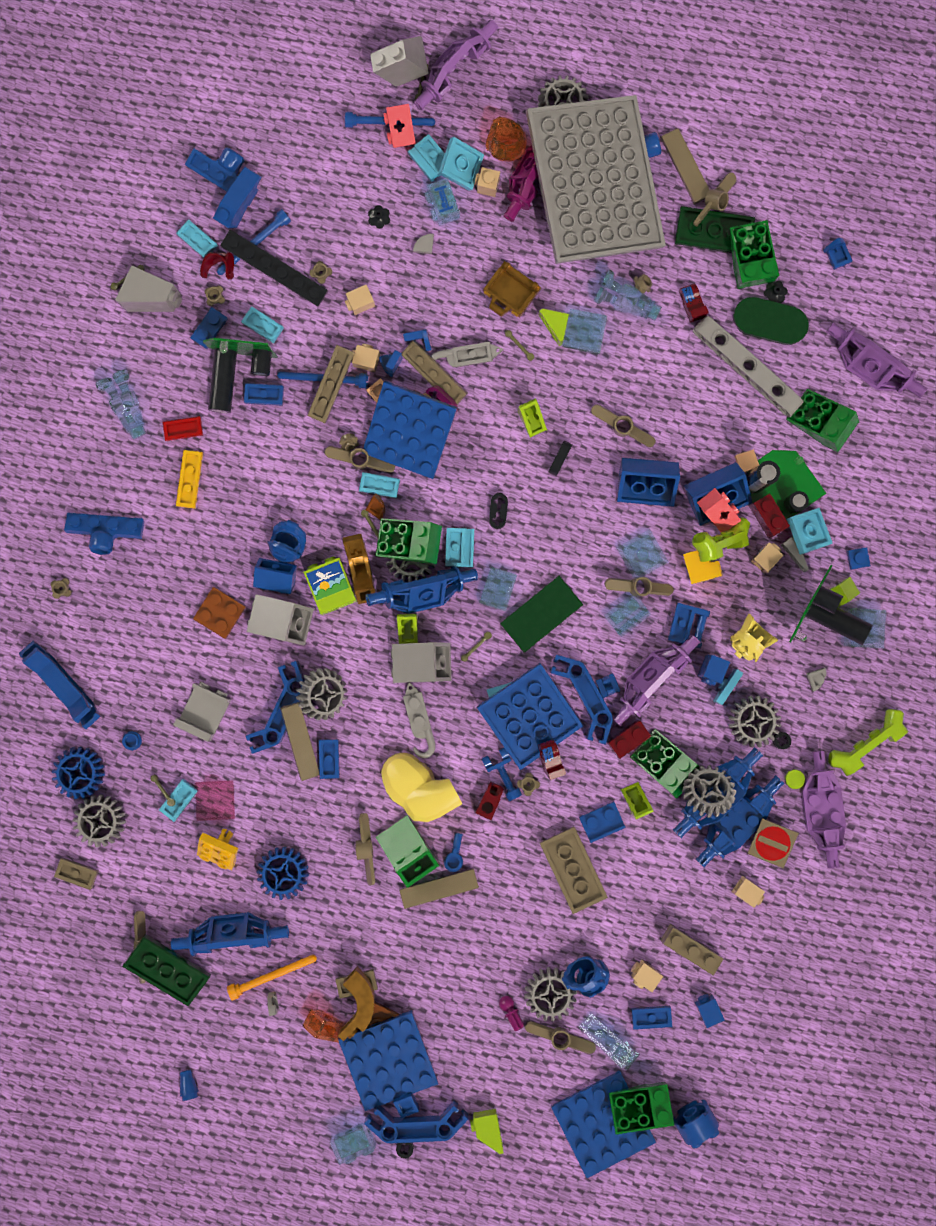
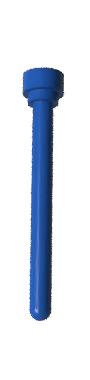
M345 112V128H353L357 124L385 125L384 117L357 116L353 112ZM411 117L412 125H435L434 118ZM397 121V125H404Z
M281 209L276 213L275 220L250 242L257 246L279 226H287L291 219ZM234 256V265L241 259ZM225 263L217 269L218 275H223L226 272Z
M284 371L277 373L279 379L321 382L324 374ZM368 373L345 376L343 383L355 384L359 388L367 389Z

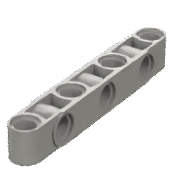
M706 315L695 326L693 333L784 415L791 417L803 404V400L711 317ZM717 337L722 338L723 341H724V344H723V345L717 344V343L715 342V338H717ZM745 362L750 363L752 370H746L743 364ZM772 388H778L780 390V395H774L772 393Z

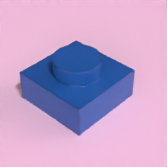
M867 547L847 551L850 570L871 566Z
M412 1091L394 1098L393 1103L401 1118L419 1112V1105Z

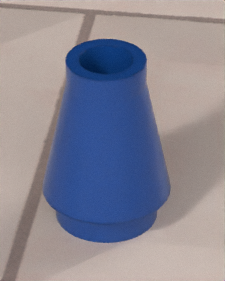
M191 1069L179 1072L180 1097L182 1096V1101L197 1098L199 1090Z

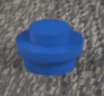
M135 731L127 732L123 736L122 744L127 750H136L142 744V737Z

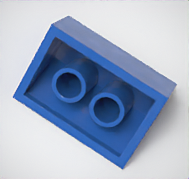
M622 458L619 471L617 502L674 507L680 479L679 462Z
M736 462L684 485L687 499L700 526L711 522V520L697 502L714 488L720 494L724 492L730 499L728 504L733 503L737 509L752 503L746 474Z

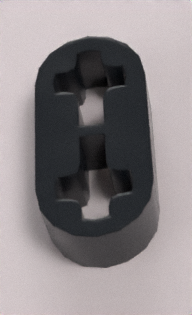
M565 440L563 441L548 471L555 476L558 475L573 444Z
M496 493L491 498L489 524L496 530L503 528L506 524L508 499L503 493ZM498 497H502V501H505V504H501L500 510H497V503H494V500H497ZM496 513H500V519L503 520V523L501 522L499 526L492 522V519L496 518Z

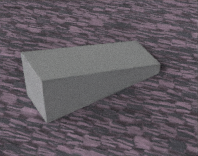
M792 535L781 546L799 568L806 572L809 570L803 554H799Z

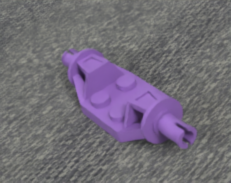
M489 20L481 30L473 27L470 30V37L452 42L428 68L429 74H427L426 80L421 82L424 92L414 100V104L419 110L422 111L432 99L438 103L442 101V96L452 87L446 75L455 70L457 67L455 64L459 60H463L467 56L471 59H478L485 50L488 51L491 48L488 39L498 30V25L493 20ZM479 44L480 46L475 49L474 45Z
M834 322L830 325L826 333L840 341L837 350L841 353L846 369L874 389L897 391L898 393L908 389L918 398H921V395L923 396L926 392L927 387L914 380L917 371H911L878 345L855 332L856 328L853 327L850 331L846 332ZM848 342L856 349L853 354H851L846 346ZM896 376L903 380V382L897 383L889 380Z
M691 634L681 646L673 643L670 648L653 651L626 679L624 697L620 699L624 706L613 717V720L622 726L632 714H636L640 718V713L652 703L648 698L657 691L659 686L673 672L679 675L688 663L691 664L693 662L689 654L701 642ZM675 654H678L677 656L671 658L670 660H667V659H666L667 657H670V656H673V655H675ZM634 691H635V692L637 693V695H636V697H635L633 703H631V700H632V697H633V694H634Z
M813 751L815 769L807 772L808 776L801 791L806 830L817 844V849L826 851L827 868H840L837 850L845 848L843 840L846 829L842 790L834 774L835 769L826 767L825 751ZM815 775H817V787H813ZM820 833H823L826 844L823 843Z

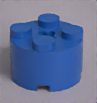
M696 1100L691 1101L677 1111L679 1114L677 1118L673 1117L674 1125L687 1145H691L694 1149L700 1147L709 1138H715L719 1134V1122L705 1100H701L702 1103H697Z

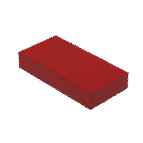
M200 416L162 422L165 441L204 436Z

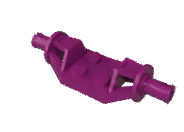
M532 145L527 148L509 178L510 192L507 194V198L511 204L503 216L510 222H514L520 209H530V203L538 193L532 184L538 178Z

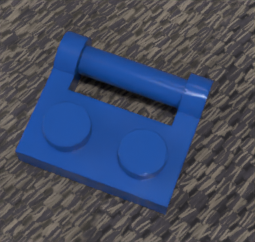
M677 603L668 640L683 644L689 638L694 615L698 614L700 616L694 636L701 642L706 619L709 617L710 611ZM702 643L698 644L695 648L701 649Z

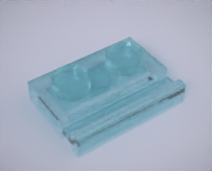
M491 567L479 603L506 612L517 575Z
M631 594L605 614L604 617L621 638L650 616L651 613L638 597Z

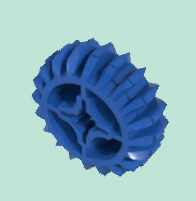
M72 747L70 752L65 750L63 751L64 756L59 755L57 757L60 762L53 763L57 769L51 771L53 774L56 773V777H53L52 780H58L55 787H62L60 790L61 794L67 791L66 797L68 798L72 795L74 799H79L80 796L82 799L86 798L87 794L91 796L94 794L93 790L97 791L100 789L98 784L104 782L99 776H105L104 772H100V769L105 768V766L98 765L102 759H94L97 753L93 752L90 754V748L84 750L83 747H78L76 750L75 747ZM72 758H81L75 766L67 765ZM87 762L91 766L92 773L87 770ZM80 769L81 776H76L77 774H75L74 770ZM65 773L70 777L69 783L65 778ZM82 779L90 781L86 787L82 789L76 788Z
M284 846L281 853L279 847H276L275 854L272 850L268 851L269 857L264 855L262 857L264 862L258 863V866L263 869L257 870V874H262V876L257 878V881L264 882L260 886L261 889L265 886L268 888L265 894H269L270 891L273 892L272 898L279 894V900H282L285 894L286 898L290 899L291 893L294 896L298 895L297 889L303 891L304 887L301 884L306 885L308 883L303 877H308L309 873L303 870L308 869L309 865L302 866L306 859H298L301 855L300 852L294 856V848H291L289 853H287V847ZM277 858H286L282 866L270 865ZM291 861L297 867L298 876L290 870ZM285 867L287 875L280 880L281 876L278 871ZM268 871L275 876V885L271 883ZM293 880L296 882L292 887L280 888L283 881Z

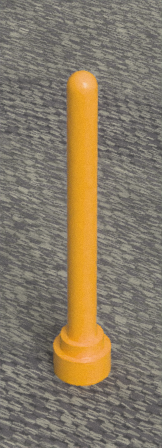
M310 955L241 985L239 983L230 984L227 986L228 995L232 1001L240 998L244 991L314 963L317 957L316 955Z

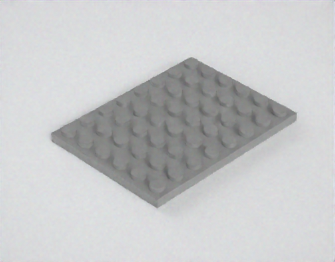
M636 95L528 108L526 110L556 264L659 249L666 246Z

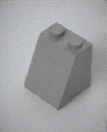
M421 36L401 40L370 54L373 73L394 86L403 85L429 74Z
M131 266L115 299L127 312H174L175 308H179L182 302L181 294L174 284L134 266Z
M255 595L251 616L248 620L247 632L305 646L314 609L292 602Z
M450 643L392 644L391 658L393 660L391 675L393 683L452 681Z

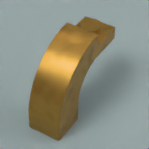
M362 534L343 537L358 604L367 603L366 594L375 593L376 591L365 542L363 541Z
M358 966L343 982V986L356 1000L357 1011L339 1030L338 1037L342 1041L347 1037L351 1039L358 1031L357 1027L364 1032L372 1019L375 994L373 986L367 975Z

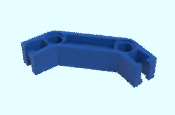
M32 641L19 652L20 657L24 658L22 660L23 664L34 671L68 708L72 719L76 723L81 722L82 727L87 729L101 717L94 702L44 648L35 641Z
M555 655L553 662L557 663L558 660L568 663L569 666L566 673L555 671V666L551 668L550 673L570 680L591 718L586 739L593 741L592 734L595 727H603L602 740H599L598 743L606 745L613 717L586 666L580 661ZM574 665L581 668L579 676H574L571 673V668ZM601 713L607 716V721L604 724H600L597 720L598 715Z
M298 661L291 662L297 676L289 680L285 672L286 666L278 667L284 688L265 729L246 735L247 741L250 740V742L254 741L253 737L262 735L265 745L259 748L251 746L252 754L280 744L287 732L280 708L300 702L296 698L300 693L294 692L291 687L295 681L305 682ZM271 731L277 733V740L275 742L271 741L268 737Z
M453 1101L441 1115L401 1118L393 1117L380 1105L374 1108V1114H378L382 1118L383 1123L379 1125L369 1114L365 1118L364 1124L385 1143L447 1141L466 1123L468 1113L462 1109V1116L453 1122L449 1117L454 1111L456 1113L459 1111L458 1103ZM445 1124L450 1128L447 1131H443L440 1129V1126ZM392 1127L394 1132L387 1133L385 1128Z

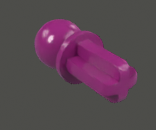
M510 996L501 997L499 1000L500 1009L507 1012L505 1018H508L514 1031H519L524 1027V1023L518 1014V1008L515 1010L513 1008V998Z

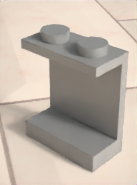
M200 681L199 684L193 683L192 687L194 689L180 718H176L173 726L210 742L231 699L227 698V693L221 690L215 692L210 689V685Z

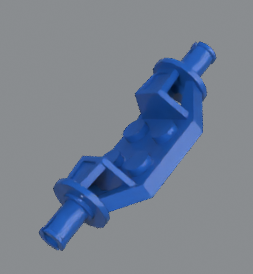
M452 566L451 569L437 571V576L414 580L405 583L403 580L391 583L383 582L381 591L366 594V602L368 606L385 603L388 609L394 608L406 614L443 606L456 591L461 592L463 590V583L477 581L478 573L475 568L460 572L457 566ZM393 595H399L401 601L394 600Z
M754 747L744 759L734 756L733 760L717 766L719 768L718 772L725 771L724 776H731L730 782L735 783L733 788L736 790L735 801L725 814L720 813L718 817H715L712 813L711 817H706L697 822L706 813L700 816L699 810L693 812L694 806L687 807L686 803L685 808L681 810L685 818L672 830L682 839L693 826L701 830L704 826L720 822L746 796L751 778L755 776L751 767L763 757V754ZM747 772L746 776L744 777V779H743L742 782L740 783L741 778H742V777L744 776V774ZM718 785V789L722 792L721 794L724 796L721 787ZM696 788V789H695V792H696V794L698 795V797L700 798L701 795H700V793L697 791V788Z
M775 775L764 788L756 784L753 788L748 789L746 796L720 822L709 825L706 838L703 840L707 844V848L695 860L705 868L715 856L719 855L724 859L725 855L739 849L758 829L762 818L767 819L772 806L777 803L773 799V795L784 785V782L780 781V778ZM760 792V794L757 795V796H756L755 798H753L752 800L749 799L750 797H752V796L755 795L756 793ZM718 831V832H719V835L717 836V838L715 839V841H714L713 843H711V841H712V839L714 838L716 832Z
M249 912L211 916L196 929L191 928L188 937L171 938L172 951L189 949L191 956H196L197 953H212V949L249 945L250 948L262 946L270 948L272 939L289 938L288 925L271 927L268 920L264 921ZM254 927L263 929L264 934L254 933ZM206 933L205 938L197 940L199 936Z

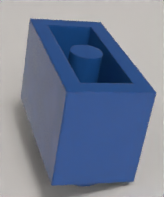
M259 558L254 568L253 587L276 591L281 594H291L295 585L297 565Z
M705 655L697 677L702 678V683L710 686L722 684L730 662L715 655Z

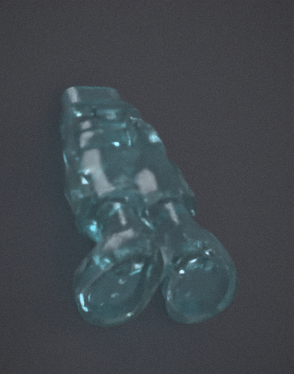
M608 269L601 283L602 287L599 288L593 301L597 304L609 302L614 304L613 306L616 310L624 313L628 312L644 319L648 317L654 321L662 308L654 304V300L651 301L648 296L639 292L636 287L628 283L623 284V286L614 280V272ZM606 289H610L619 293V296L617 297L607 292Z
M120 370L112 375L113 379L104 378L95 383L96 388L109 394L111 397L109 405L113 413L117 415L132 439L145 435L146 431L143 427L145 423L142 422L143 418L138 406L139 402L135 392L130 391L128 387V370ZM115 383L119 386L122 392L121 396H119L117 392Z

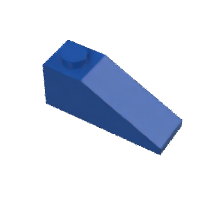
M244 167L221 200L213 219L228 229L237 228L262 176L248 167Z

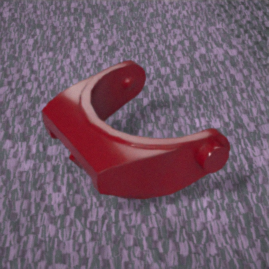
M210 252L207 254L201 264V277L207 278L208 271L213 265L224 262L226 278L231 280L234 277L233 254L230 252Z

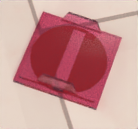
M233 780L195 782V788L199 790L196 793L197 821L235 819Z

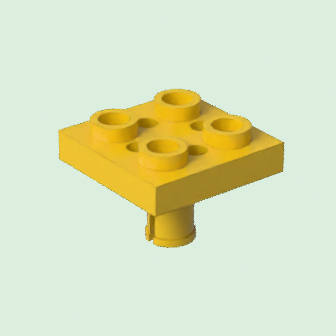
M222 829L217 839L202 832L198 842L197 856L206 862L216 863L222 869L232 870L238 853L237 847L228 844L233 833L229 830L226 835L227 829Z

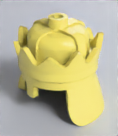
M751 614L747 615L742 628L730 637L731 645L736 651L734 654L739 659L743 656L748 661L755 659V662L758 661L765 648L778 641L777 638L763 629Z

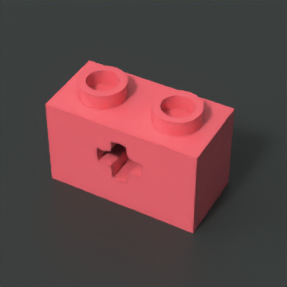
M409 104L387 107V112L383 114L385 125L389 124L390 132L387 133L389 145L393 144V148L415 145ZM397 121H400L401 124L405 125V127L402 128V132H398L397 129H394V126L397 125Z
M716 488L697 502L720 532L730 530L741 521L737 515L739 510L733 503L729 505L730 499L724 492L720 494Z

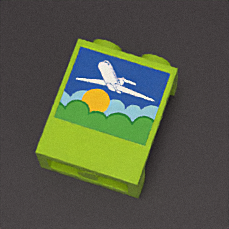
M330 557L325 560L324 564L319 566L317 563L312 564L304 571L320 615H325L357 602L340 558Z

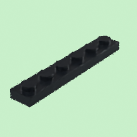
M232 230L228 231L220 245L226 251L317 307L320 306L328 293L327 289Z

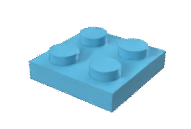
M452 137L449 140L438 174L466 190H473L476 174L479 172L484 154L461 140Z
M820 508L787 518L800 555L833 544Z

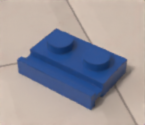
M614 801L579 817L590 843L626 828Z

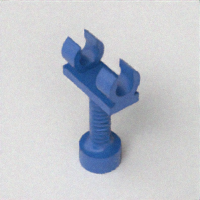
M502 748L499 752L504 761L492 765L488 756L482 758L487 772L497 769L500 773V777L505 787H507L506 789H508L505 796L509 802L521 796L522 793L519 788L513 787L512 781L508 773H506L504 764L512 760L507 750Z

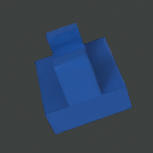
M613 673L595 680L603 698L621 691Z

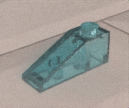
M592 1013L579 1026V1029L622 1069L628 1070L640 1055L628 1042Z

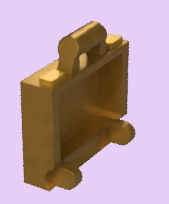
M504 261L484 287L483 292L486 296L492 298L489 309L502 317L510 311L514 316L520 318L539 293L541 287L538 283L533 282L512 267L509 262ZM495 302L501 304L503 307H505V309H502L500 306L495 304Z

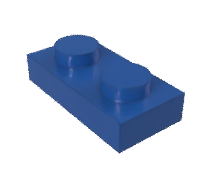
M211 307L190 338L205 349H208L203 340L215 338L228 318Z
M245 384V404L283 406V385Z
M339 739L319 740L320 779L340 778Z
M670 1005L631 1008L633 1030L672 1027Z

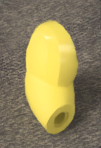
M405 752L396 753L383 764L381 775L387 794L392 801L403 807L413 821L430 822L462 805L449 779L435 780L432 770L414 755Z

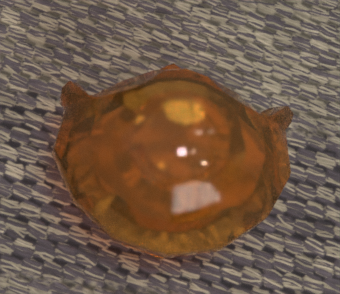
M499 116L491 124L485 146L486 150L494 158L500 161L511 162L519 159L525 153L527 138L525 131L518 123L509 118Z

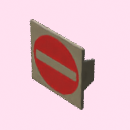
M762 818L747 854L784 869L799 833Z

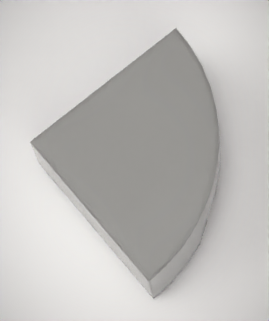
M434 234L420 237L414 245L413 252L432 254Z
M826 668L806 673L812 692L818 690L824 683Z
M274 991L268 993L269 1016L276 1015L279 1011L277 994Z

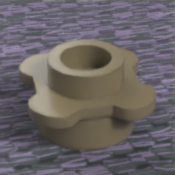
M318 261L313 269L310 270V276L315 277L320 284H324L326 278L332 275V269L327 268L322 261Z
M643 274L639 277H634L635 287L643 294L646 291L648 293L651 291L652 281L647 275Z
M221 286L205 289L207 305L213 306L214 304H223L225 302Z
M345 434L340 438L339 444L342 445V449L352 450L359 446L358 438L354 434Z
M63 578L61 581L53 580L51 582L52 596L55 599H59L62 596L69 597L72 593L69 589L70 581L66 578Z
M526 773L522 780H518L517 786L523 789L526 796H530L535 789L540 787V783L533 778L531 773Z

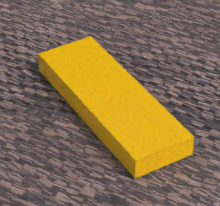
M183 450L176 500L177 507L196 509L203 452Z

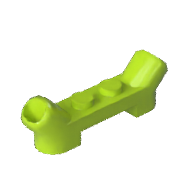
M739 517L741 519L739 523L729 531L721 532L720 535L710 536L707 532H700L694 535L692 545L699 552L700 561H712L723 557L722 549L725 547L733 549L748 546L750 522L744 517Z
M887 709L885 711L883 728L870 732L868 734L869 738L854 744V749L851 752L832 750L828 756L829 765L841 768L846 776L858 771L864 766L860 760L863 756L886 739H889L890 742H897L908 733L907 728L903 725L904 713L901 710Z

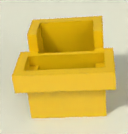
M697 550L683 554L691 584L723 576L719 561L701 562Z

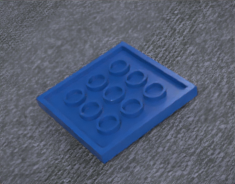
M384 381L363 449L371 457L434 479L458 407Z
M541 663L477 706L481 715L520 770L540 757L539 744L552 739L556 744H559L583 727Z
M412 1010L367 1026L364 1032L359 1029L351 1039L347 1037L342 1041L338 1037L365 1111L389 1103L394 1098L411 1091L416 1093L438 1085V1079Z
M620 1070L551 1105L586 1178L656 1143L650 1129L615 1134L609 1093L629 1088Z

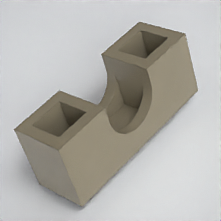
M672 924L668 926L661 938V942L665 946L713 976L723 961L720 954L695 941Z

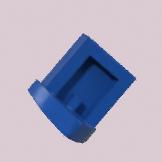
M837 238L823 249L824 254L827 253L833 270L852 263V258L843 238Z
M428 329L403 334L405 342L424 339L426 351L432 350Z
M396 350L393 354L379 357L380 364L385 373L393 377L403 359L402 353Z

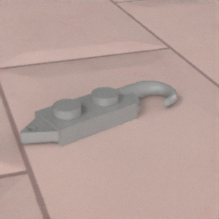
M484 342L434 352L431 357L435 361L439 358L447 357L448 363L452 367L457 368L493 362V359L504 349L492 345L491 342Z
M409 682L403 699L412 733L416 738H426L428 750L425 753L419 752L416 747L413 750L418 757L428 758L436 749L435 740L422 692H419Z

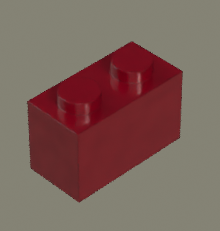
M771 494L766 495L749 506L768 539L790 527Z
M637 720L607 741V744L617 758L621 759L649 739L651 735L642 722Z

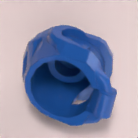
M291 520L279 522L274 526L272 537L267 543L270 553L276 560L284 563H290L301 558L306 546V533L299 527V524Z
M585 956L568 965L562 981L567 989L578 990L582 995L591 998L606 988L609 983L610 973L607 965L602 960ZM579 969V973H578V975H577V982H576V981H575V972Z

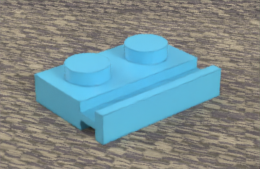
M428 134L415 144L411 150H408V155L428 179L433 182L437 176H440L438 173L445 153Z
M447 528L445 567L473 568L474 529Z

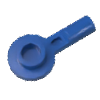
M455 833L452 852L444 859V865L448 871L456 872L462 868L463 859L459 852L463 834Z

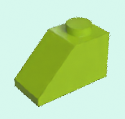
M496 1108L474 1112L473 1119L470 1120L472 1132L476 1131L477 1139L499 1154H504Z

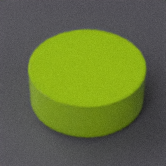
M789 770L785 775V783L792 789H799L805 783V776L799 770Z

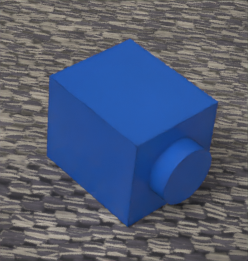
M704 994L698 997V1001L694 1002L706 1028L725 1021L713 995Z

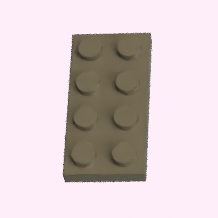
M574 826L539 842L572 914L608 898Z

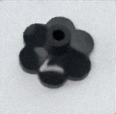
M380 205L369 210V224L376 226L378 229L389 224V210Z
M781 281L770 282L766 286L767 289L764 291V296L769 301L782 303L788 290Z

